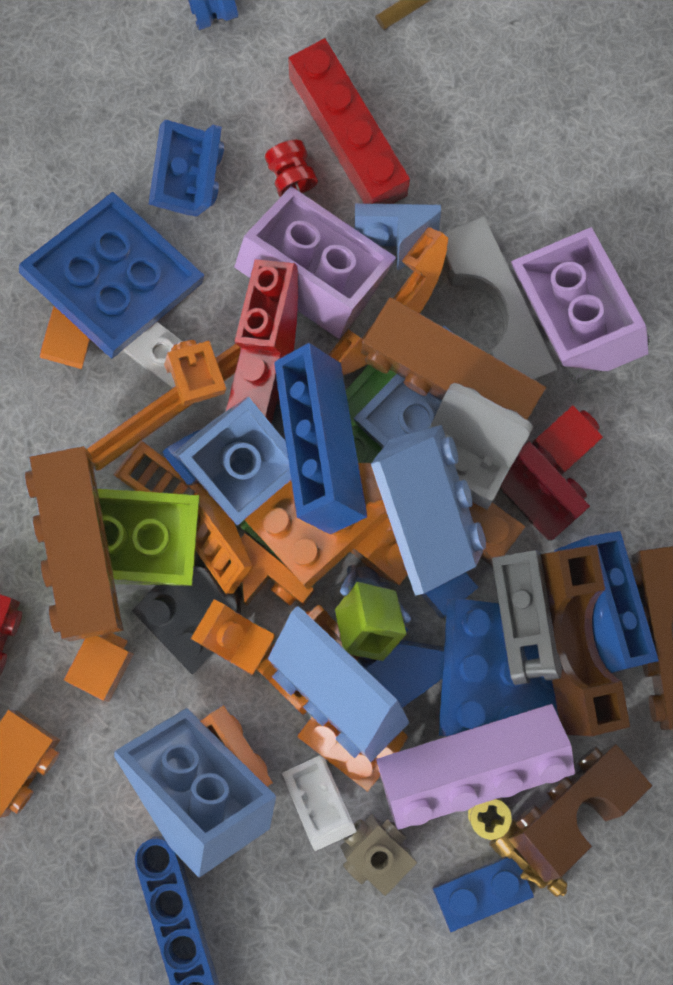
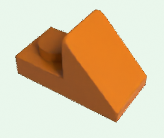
M244 533L241 540L252 564V568L242 581L244 603L246 606L249 605L269 579L275 583L270 590L283 602L291 606L296 600L300 605L304 606L314 594V589L312 587L307 589L284 564Z
M214 599L191 639L253 675L276 635L254 624Z

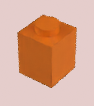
M113 633L85 638L64 681L103 701L110 702L134 655L124 649L128 641Z

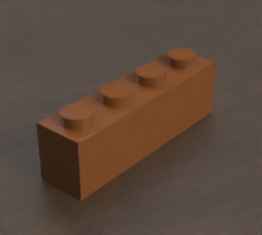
M391 297L387 300L362 341L361 353L367 356L365 361L371 367L386 374L389 370L405 378L403 383L409 389L423 396H426L429 392L443 400L449 386L452 383H457L476 390L484 398L505 409L513 410L522 418L528 420L546 389V386Z
M85 446L29 457L32 470L25 472V480L30 498L36 497L39 515L33 516V525L37 541L39 543L44 542L47 559L41 561V571L45 586L53 588L55 605L49 606V616L54 633L60 632L61 639L70 642L124 631L90 452Z

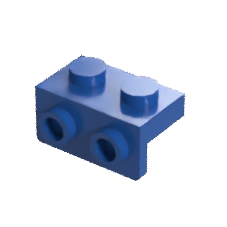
M166 119L160 124L148 205L190 216H198L214 205L219 190L218 182L214 181L216 167L220 164L224 153V143L220 141L221 126L213 124L206 131Z

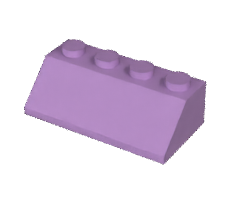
M552 704L376 759L390 813L398 830L409 826L422 825L431 819L456 811H466L475 805L494 799L511 797L520 791L545 783H555L564 777L575 774L572 746Z

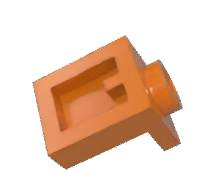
M196 340L183 341L174 345L171 351L167 352L164 366L167 373L172 374L183 406L225 394L226 386L210 341L198 344Z

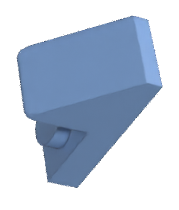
M355 203L354 229L379 246H396L397 270H400L406 266L402 262L403 258L425 230L430 227L439 231L441 205Z

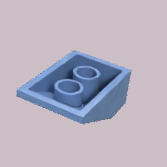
M188 708L115 750L114 757L164 839L170 848L199 878L270 829L276 795L205 727Z

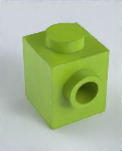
M356 582L349 594L335 608L342 647L351 655L384 661L406 635L395 590Z

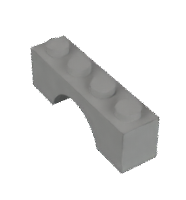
M483 216L443 233L448 237L443 269L451 286H468L481 290L494 300L502 314L504 323L503 337L491 351L490 355L540 384L550 380L557 371V353L549 340L544 342L537 328L540 326V320L531 302L525 303L519 290L522 288V285L512 264L508 266L501 251L504 250V245L498 230L495 227L490 228Z

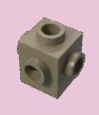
M371 814L365 821L359 819L353 823L357 832L343 838L345 842L340 847L347 860L343 866L360 884L363 885L368 880L386 896L417 864V861L411 851L403 844L407 839L406 835L400 829L398 830L390 819L387 818L381 823Z

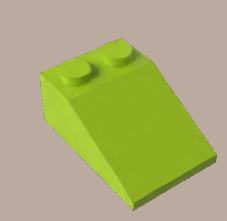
M98 489L115 584L193 586L200 496Z

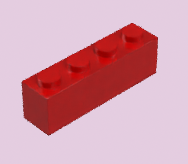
M326 38L288 57L289 79L363 203L394 204L407 197L410 183L408 174Z

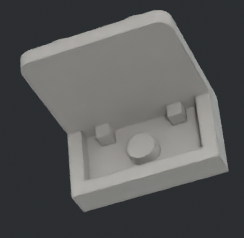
M452 383L429 428L442 425L445 436L453 438L458 452V463L455 464L459 479L460 481L466 480L468 483L472 502L488 510L511 465L529 437L533 426L517 412L497 405L481 396L476 390Z

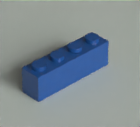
M308 343L274 362L297 518L331 535L367 518V511L341 363L311 343Z

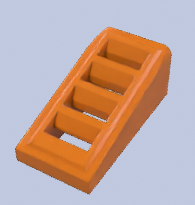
M140 441L133 447L113 474L134 491L162 493L172 478L175 477L180 483L172 492L173 494H183L189 487L195 491L193 495L210 496L199 483L187 485L169 461L143 441ZM144 456L152 461L136 481L130 475ZM160 466L166 472L152 491H150L145 485Z
M200 496L195 551L226 594L234 593L252 568V564L234 521L211 496Z

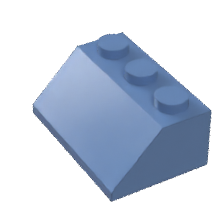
M442 425L390 439L371 463L415 596L424 594L475 568L483 550L486 549V540L482 526L479 522H473L469 507L472 506L470 488L466 480L460 481L455 464L458 463V452L455 442L451 436H445Z
M299 606L291 612L268 657L277 670L272 676L273 679L289 695L298 690L308 700L303 708L322 727L329 721L340 732L335 740L353 758H356L361 752L372 762L410 723L400 703Z

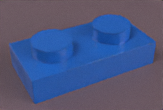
M506 856L432 887L449 931H456L534 898L528 880H523L520 877L523 869L512 858L509 859Z

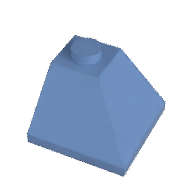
M246 397L208 423L174 452L236 525L240 524L291 480L286 441L249 397Z

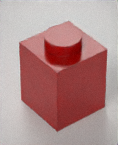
M572 405L542 432L532 444L535 447L539 445L544 447L557 463L554 468L563 475L588 453L603 436L598 432L600 426L597 421L585 410L579 412Z

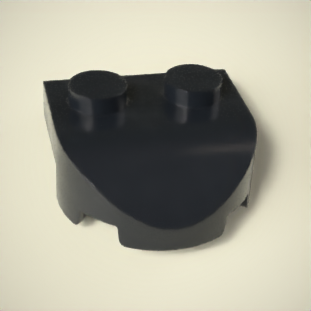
M194 565L193 586L155 585L132 612L193 675L215 654L191 639L211 603L215 599L241 615L240 599L242 594L239 587L234 593L226 594L207 566Z

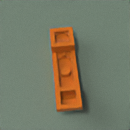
M428 227L402 260L414 272L393 299L419 314L429 300L443 268L448 245V237L445 234ZM370 328L362 338L348 329L329 353V356L341 363L343 376L368 364L365 361L367 356L361 353L362 341Z

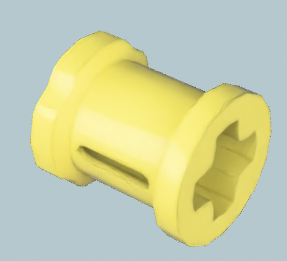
M501 798L475 805L468 810L469 821L474 831L482 838L488 840L498 839L504 836L511 826V812ZM494 805L495 811L501 816L500 820L494 819L490 827H485L482 818L478 814L479 812H487L488 806Z

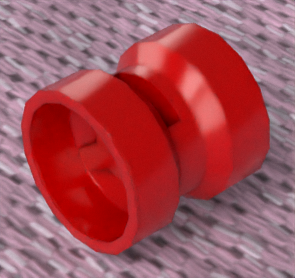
M295 139L279 143L265 153L264 158L268 169L276 175L274 185L280 197L291 186L298 190L296 182L301 193L311 190L318 183L314 169L308 166L306 162L308 152L302 140Z

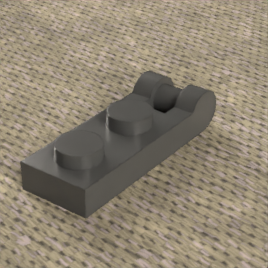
M534 550L492 558L510 675L515 685L526 684L530 682L531 678L544 676L545 680L560 679L562 667L556 649L541 551ZM537 644L540 658L528 660L524 646Z

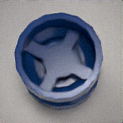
M188 0L192 14L196 15L197 21L195 22L198 30L211 27L213 19L229 21L238 18L235 0Z

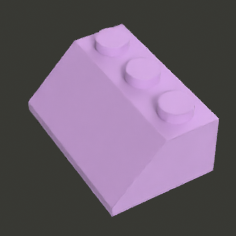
M291 186L244 235L234 268L250 278L255 259L295 263L298 266V311L340 339L361 314L393 265L396 257Z
M592 227L511 261L512 267L563 366L609 371L648 355L647 327Z

